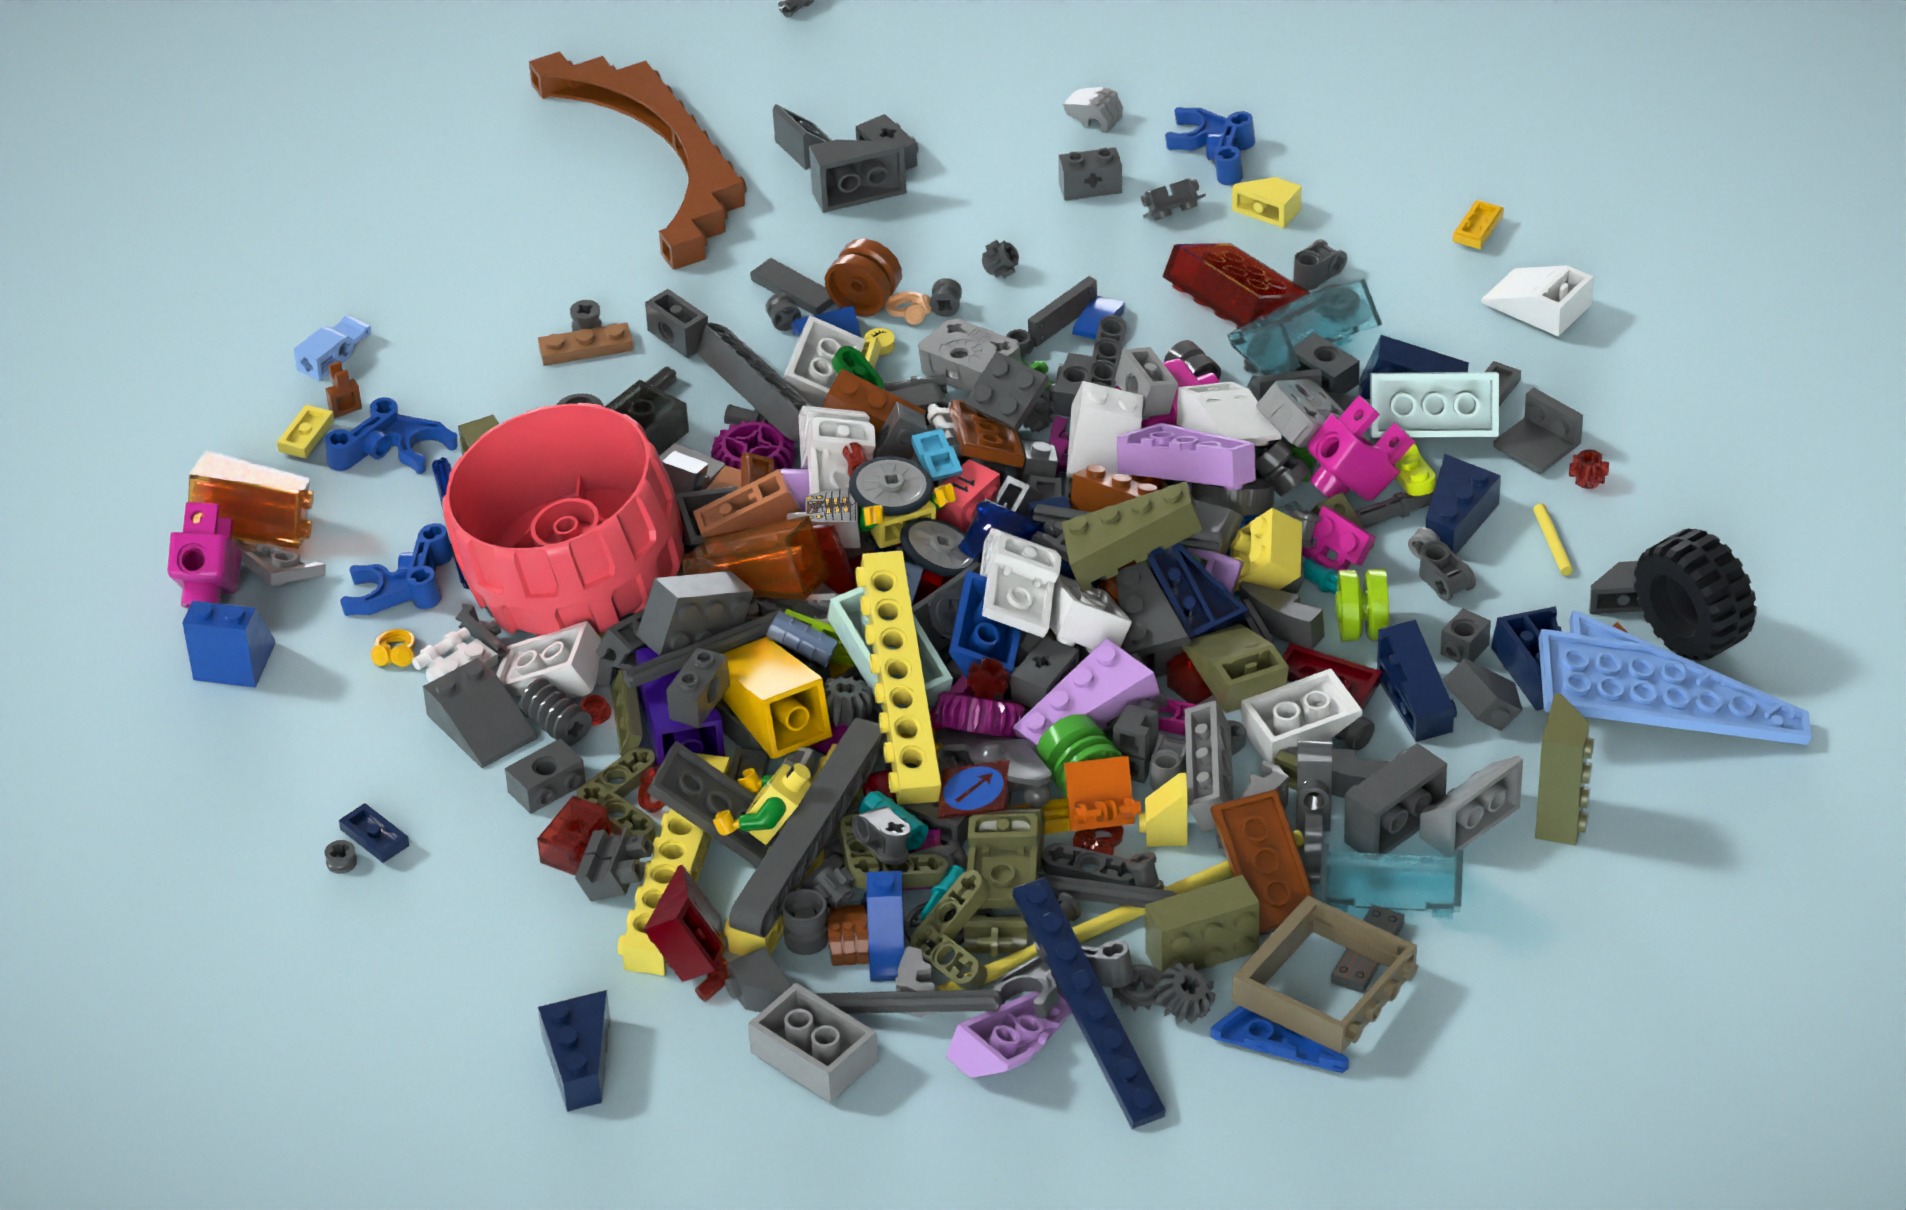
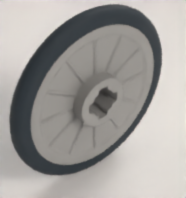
M894 456L873 458L862 463L853 471L849 480L850 493L860 506L864 508L882 505L884 515L889 516L905 515L919 510L928 503L934 490L930 474L921 465L912 460Z
M917 518L907 522L901 529L900 541L905 552L914 562L932 573L954 578L976 561L980 563V554L974 542L963 531L947 522L931 518Z

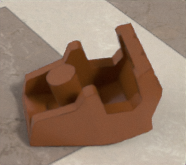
M864 904L847 905L839 909H835L833 906L830 907L827 924L832 966H841L843 964L856 965V963L869 964L868 919Z

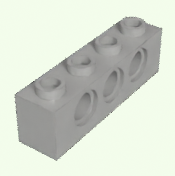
M1216 700L1185 709L1188 808L1202 833L1216 829L1210 811L1211 807L1234 800L1231 726Z

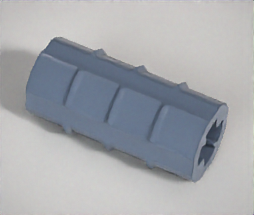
M781 611L775 616L766 634L767 638L779 643L780 646L783 645L794 651V653H798L808 658L809 661H813L823 667L827 666L838 645V641L825 635V632L822 633L810 627V624L806 625L795 617H791Z

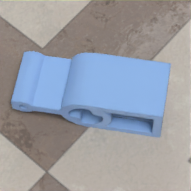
M346 315L333 328L329 326L321 327L294 348L297 370L314 379L322 380L329 374L328 365L338 361L341 364L345 362L352 354L354 345L362 338H366L371 334V326Z

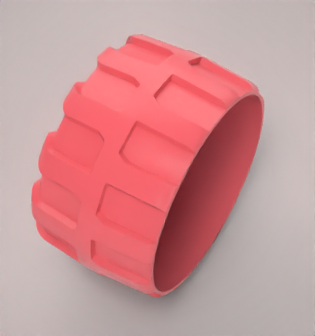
M590 403L549 405L527 411L493 427L479 437L480 439L458 459L449 474V482L446 495L443 497L442 507L456 560L479 607L483 609L487 606L499 627L510 634L521 630L540 636L585 621L590 623L598 635L605 633L609 627L619 623V619L629 613L635 614L646 607L654 578L676 576L684 556L682 542L683 525L671 480L655 446L649 442L643 427L626 414L602 407V405Z

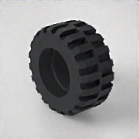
M1683 529L1646 549L1639 557L1634 571V576L1636 577L1634 590L1638 593L1637 602L1644 611L1643 617L1646 622L1650 623L1653 627V633L1657 638H1661L1664 641V645L1668 649L1676 650L1677 655L1696 661L1711 659L1744 640L1753 628L1757 613V607L1754 605L1756 600L1755 593L1749 585L1751 580L1748 574L1744 573L1743 565L1739 558H1735L1731 553L1732 550L1726 544H1721L1718 537L1707 534V531L1699 529Z

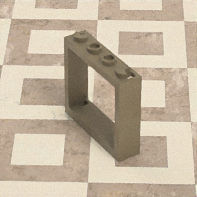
M1308 895L1234 974L1232 1002L1342 1054L1351 1043H1356L1359 1040L1363 1029L1369 1022L1377 1020L1381 1009L1388 1001L1392 1002L1396 998L1400 987L1407 980L1411 981L1414 978L1419 966L1416 964L1417 945ZM1312 932L1389 967L1341 1021L1265 986L1268 980Z

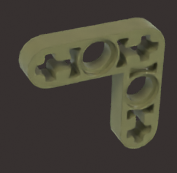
M647 747L634 748L598 773L578 789L577 800L579 810L614 835H621L623 828L628 826L634 836L646 834L650 841L653 842L656 837L654 820L623 798L656 773L655 753ZM614 778L625 779V781L621 784L615 785L609 783V781ZM619 811L624 813L620 818L608 817L612 812Z
M857 814L847 815L840 820L839 840L845 868L855 878L851 883L853 887L867 889V872L902 870L905 872L902 873L903 888L934 887L940 884L948 871V861L936 854L908 855V860L903 864H885L855 838L852 830V819ZM852 850H863V851H866V852H865V853H856V852H853Z
M975 870L966 871L958 877L917 927L910 939V946L921 949L923 959L927 963L931 964V966L963 990H978L987 979V969L953 941L990 893V883ZM973 885L975 886L972 891L969 890ZM956 908L957 911L954 918L944 922L946 913ZM928 940L936 944L933 950L925 944ZM955 951L953 960L946 965H942L945 955ZM964 966L972 972L969 977L961 972Z

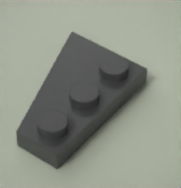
M1144 562L1119 569V574L1116 575L1119 607L1132 621L1124 638L1125 652L1129 655L1137 652L1138 656L1141 657L1192 643L1148 564Z

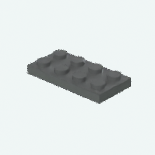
M677 741L669 749L646 791L755 867L759 866L768 848L772 846L778 837L779 830L769 843L765 845L748 831L741 832L740 828L728 835L723 836L719 834L713 823L716 814L724 810H730L734 820L739 819L741 814H746L756 795Z

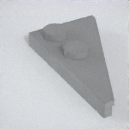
M232 532V541L242 550L241 562L269 585L283 586L286 582L325 576L326 564L322 561L305 564L300 562L301 554L285 551L280 547L261 541L257 543V547L243 543V535Z

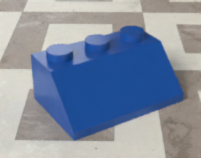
M967 570L948 653L968 681L999 692L1013 672L1021 630L982 616L987 577Z

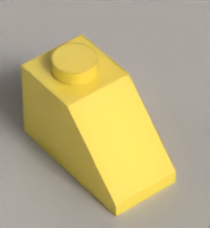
M1277 177L1234 184L1232 187V211L1285 228L1301 210L1302 186Z
M1186 773L1177 774L1145 798V812L1139 814V833H1146V847L1188 846Z

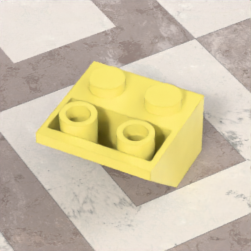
M1271 508L1237 531V535L1230 546V557L1244 561L1235 591H1240L1239 584L1242 581L1280 590L1301 577V521Z

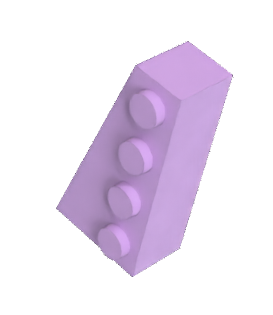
M1165 423L1155 424L1117 436L1118 473L1187 481L1204 485L1223 486L1226 490H1239L1243 488V484L1256 480L1255 443Z
M1106 638L1013 726L1017 739L1028 740L1036 748L1040 738L1050 726L1058 720L1073 714H1084L1091 717L1104 730L1107 728L1106 723L1121 715L1127 704L1136 706L1140 699L1149 698L1151 701L1161 695L1155 674Z

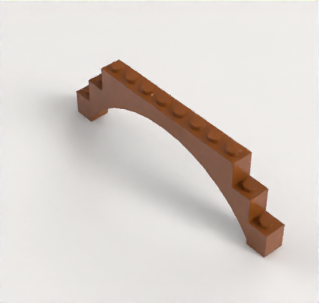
M560 51L529 61L531 85L542 99L547 97L573 99L613 109L648 126L675 150L685 166L689 177L688 187L675 217L665 229L659 230L661 255L673 270L705 260V247L708 245L707 238L725 233L727 212L745 206L744 193L747 192V186L743 177L735 173L731 162L723 158L719 147L711 143L707 132L699 128L694 116L687 113L682 101L675 98L670 86L663 83L656 69L653 70L646 60L616 70L615 66L610 65L603 56L573 65L571 60L567 61Z

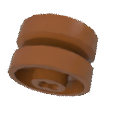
M866 238L854 239L844 247L838 259L829 267L824 277L825 288L831 300L839 308L854 306L856 316H874L882 310L889 297L892 296L902 280V268L897 257L884 245Z

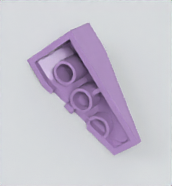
M1058 989L1059 1002L1051 1009L1048 1017L1043 1019L1037 1018L1033 1000L1041 993L1033 991L1001 1005L997 1011H987L959 1023L946 1058L970 1078L1009 1071L1029 1062L1072 1011L1062 992Z

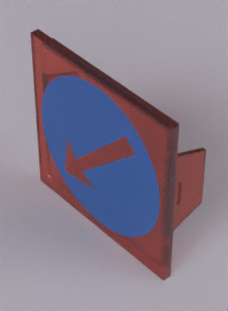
M1010 761L943 769L938 819L1005 810V807H1008L1009 787L1007 774Z

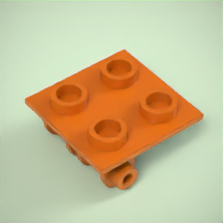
M1129 756L1064 763L1070 831L1135 824L1134 818L1136 814L1141 813V804L1138 800L1134 801L1132 797Z

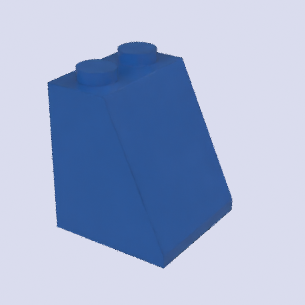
M192 601L182 624L193 680L256 688L276 644L275 638L256 608Z

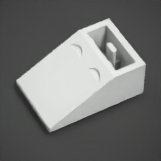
M1568 265L1514 268L1481 299V303L1559 337L1592 305L1594 277Z
M1232 381L1178 387L1177 425L1255 443V446H1266L1269 444V441L1281 439V433L1256 408L1258 401L1249 388Z

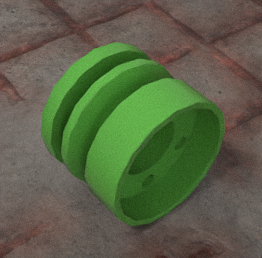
M1073 714L1058 720L1046 730L1036 747L1041 760L1051 771L1052 780L1066 799L1064 763L1122 756L1121 752L1106 737L1097 723L1091 717L1084 714Z

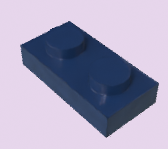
M366 803L339 819L340 830L382 863L409 846L408 836Z

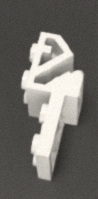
M802 406L798 416L801 469H808L810 494L849 487V480L853 471L862 463L873 459L876 443L875 429L869 422L870 417L863 411Z
M992 528L984 541L980 575L987 577L982 616L1044 638L1049 630L1054 583L1060 575L1062 557L1053 549Z

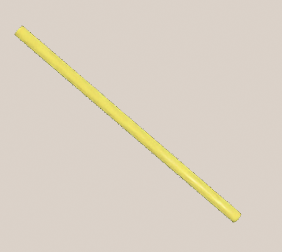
M1299 830L1293 831L1292 834L1297 848L1304 846L1305 840ZM1226 860L1166 886L1163 890L1174 891L1177 895L1233 877ZM1120 906L1074 926L1072 930L1079 943L1145 915V908ZM1035 944L985 965L987 979L983 985L997 980L1036 957ZM972 972L966 973L964 975L969 977L972 974ZM951 980L937 986V991L963 990Z

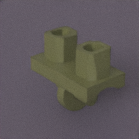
M973 915L964 925V950L968 953H991V958H998L999 953H1015L1027 947V924L1020 915H1008L1007 917Z

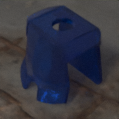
M981 501L976 505L977 518L967 535L958 545V549L970 558H975L980 554V562H982L984 541L992 528L1031 541L1032 536L1037 531H1041V527L1029 516L1021 515L989 501Z

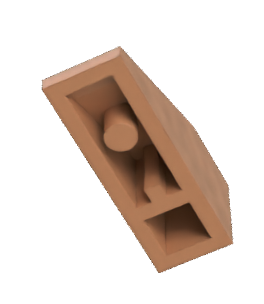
M780 469L693 511V514L704 538L773 528L787 521V513L801 512L793 490Z

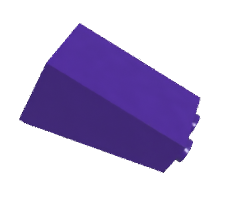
M650 647L635 650L636 665L659 657V655ZM680 670L639 686L640 701L652 749L655 753L657 769H659L669 749L676 741L693 753L725 757L722 719L715 707L700 728L669 719L666 690Z

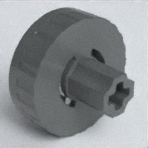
M1256 478L1255 481L1243 484V488L1239 490H1226L1223 486L1191 483V494L1194 500L1225 507L1241 515L1263 514L1273 508L1275 484L1264 479Z

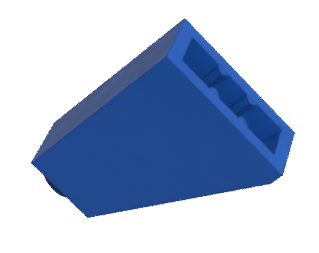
M902 871L867 872L870 981H895V978L898 976L900 961L905 951Z

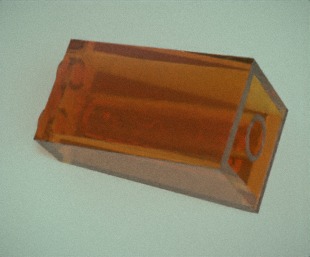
M205 451L189 474L188 502L219 504V517L232 518L234 520L233 540L299 549L304 540L309 539L311 535L312 521L307 520L308 510H311L313 505L314 492L309 490L310 479ZM195 514L193 522L199 523L200 517H203V514Z
M809 516L707 537L682 560L684 575L731 571L754 590L753 596L804 600L830 576Z

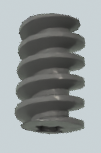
M540 678L534 680L522 694L520 701L521 712L543 731H546L550 737L555 738V740L561 738L567 745H573L585 737L590 730L592 716L584 711L580 705H576L571 698H567L565 693L559 691L555 685H551L547 679Z

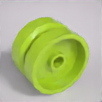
M1368 569L1364 575L1363 590H1361L1360 578L1356 570L1338 571L1335 609L1341 642L1359 641L1362 634V621H1365L1366 634L1370 641H1378V629L1389 626V597L1385 569Z

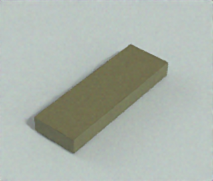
M620 668L611 687L619 751L622 757L628 751L639 746L643 738V730L636 687L628 688L627 684L623 682V672L625 669Z

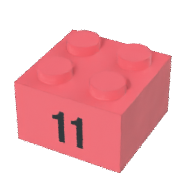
M970 459L961 466L963 470L961 475L949 477L939 485L952 484L957 500L946 503L943 508L936 511L937 520L947 522L966 533L985 498L994 501L1001 489L1000 473Z

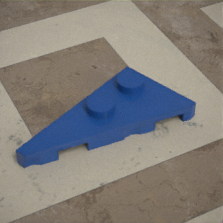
M1241 1006L1211 1026V1037L1214 1040L1339 1073L1349 1069V1059L1343 1054Z

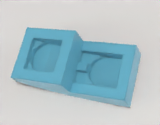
M942 428L912 435L911 443L921 466L930 474L933 481L962 474L963 470L953 445L949 446Z

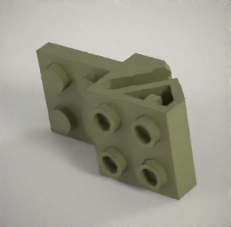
M1044 807L973 809L968 826L969 852L967 871L975 870L979 872L990 883V893L978 909L1018 908L1012 896L1013 888L1037 880L1038 872H1042ZM973 885L969 890L972 891L975 886Z

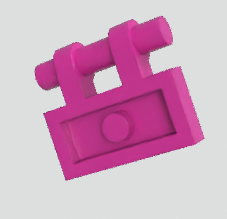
M1322 506L1318 514L1322 517L1321 521L1316 523L1312 537L1317 539V542L1312 548L1302 547L1301 555L1305 557V560L1313 559L1325 568H1334L1337 571L1347 570L1351 562L1362 566L1377 537L1332 508ZM1330 549L1338 553L1335 561L1327 557Z

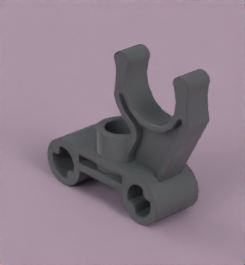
M1298 740L1296 830L1305 831L1304 868L1310 884H1321L1322 837L1323 831H1330L1332 741ZM1317 792L1320 793V795L1309 796L1308 793Z
M1114 940L1103 944L1099 948L1081 946L1101 986L1120 988L1129 985L1134 980L1135 974L1127 943ZM1035 941L1037 956L998 978L993 989L1000 992L1001 1005L1005 1004L1011 996L1026 991L1041 993L1033 1000L1036 1017L1043 1019L1048 1017L1051 1009L1059 1002V993L1057 989L1058 984Z

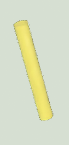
M1537 504L1533 508L1534 514L1561 574L1568 576L1573 572V567L1545 505Z

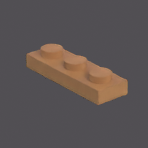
M628 323L611 324L609 326L537 337L543 366L634 351Z

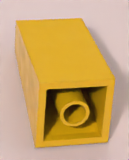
M767 637L721 653L728 658L730 686L721 698L772 759L794 752L800 747L804 748L832 737L821 676Z

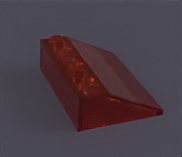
M1232 243L1174 244L1162 276L1172 283V287L1175 290L1193 296L1194 302L1203 306H1209L1215 310L1214 314L1225 320H1231L1237 324L1236 328L1248 334L1257 331L1261 325L1274 327L1314 303V295Z

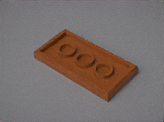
M951 400L949 411L961 455L1023 468L1025 455L1018 432L968 409L962 400Z
M1277 789L1216 804L1210 809L1233 877L1243 875L1260 902L1259 936L1274 932L1308 895L1315 898Z

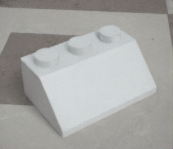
M809 315L783 379L813 407H822L828 391L838 376V373L832 366L834 355L843 346H850L862 352L866 339Z

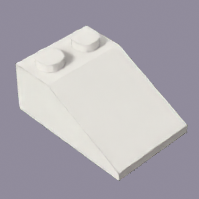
M1082 381L1071 407L1066 477L1073 478V473L1084 470L1089 465H1100L1105 467L1108 472L1121 474L1118 473L1117 436L1140 429L1143 395Z
M1059 575L1054 583L1049 627L1057 636L1056 640L1071 647H1074L1075 643L1085 646V650L1089 653L1106 638L1118 647H1121L1132 621L1106 591L1093 586L1082 593L1076 580Z
M585 621L562 628L553 633L508 645L506 648L507 655L502 658L496 675L510 696L522 697L524 690L530 683L536 679L543 678L547 679L551 685H555L559 691L565 693L567 698L584 697L592 693L597 680L600 656L596 653V650L601 642V638L590 623Z
M1332 669L1241 700V723L1246 729V736L1263 760L1274 764V758L1280 750L1287 752V747H1297L1298 740L1329 741L1362 716V709Z

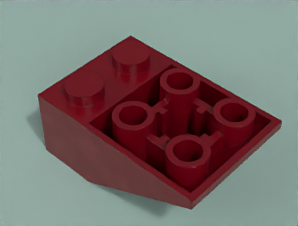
M683 864L679 865L648 920L644 931L648 935L649 940L666 959L669 967L684 982L715 971L726 951L721 916Z

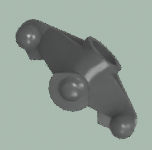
M943 728L936 731L935 741L940 747L938 758L954 756L956 763L964 761L967 769L979 766L990 767L1001 774L1003 788L1000 794L983 807L993 808L1010 805L1012 792L1026 787L1024 799L1030 807L1041 808L1049 802L1051 793L1046 784L1052 780L1051 771L1041 760L1037 749L1028 740L986 735L952 728ZM993 773L976 776L982 778L977 783L978 787L985 781L990 785Z

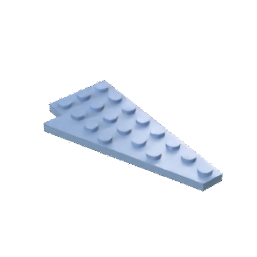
M1572 611L1569 619L1570 632L1541 629L1538 639L1545 712H1550L1554 693L1562 694L1584 717L1808 745L1812 734L1808 711L1583 613Z

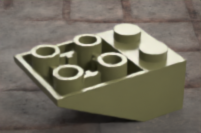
M1241 623L1190 639L1192 643L1182 645L1185 653L1225 713L1241 709V700L1287 684L1289 667L1274 644Z

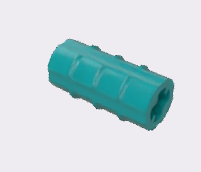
M872 791L867 794L861 802L859 814L888 806L911 827L910 835L906 838V849L909 851L916 850L924 843L928 834V827L918 820L915 815H911L903 806L900 807L892 798L886 797L879 791Z

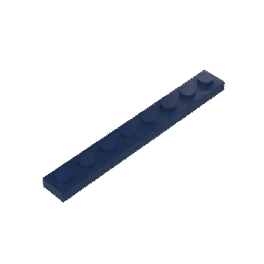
M1046 877L1013 888L1012 896L1131 1129L1165 1117L1166 1109Z

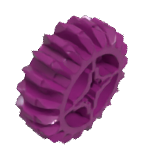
M753 419L752 422L748 423L741 420L740 425L737 426L730 424L728 430H720V436L714 438L711 450V458L741 470V456L745 452L774 459V471L782 468L793 469L796 458L794 441L785 437L772 424L769 425L766 419L762 422H756Z
M942 692L938 695L937 702H935L934 721L940 726L986 735L1016 737L1013 726L1024 717L1025 708L1020 703L1004 699L958 692Z

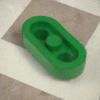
M843 346L838 349L832 359V366L838 374L841 369H844L882 389L884 388L882 378L859 350L850 346Z

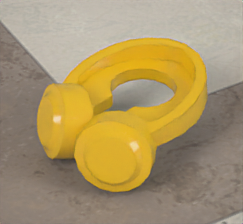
M392 629L380 634L375 641V646L371 650L373 663L377 666H386L391 662L400 667L410 665L414 658L413 649L415 648L413 633L405 629ZM391 642L404 643L402 645L395 646L393 649H391L390 645H388Z

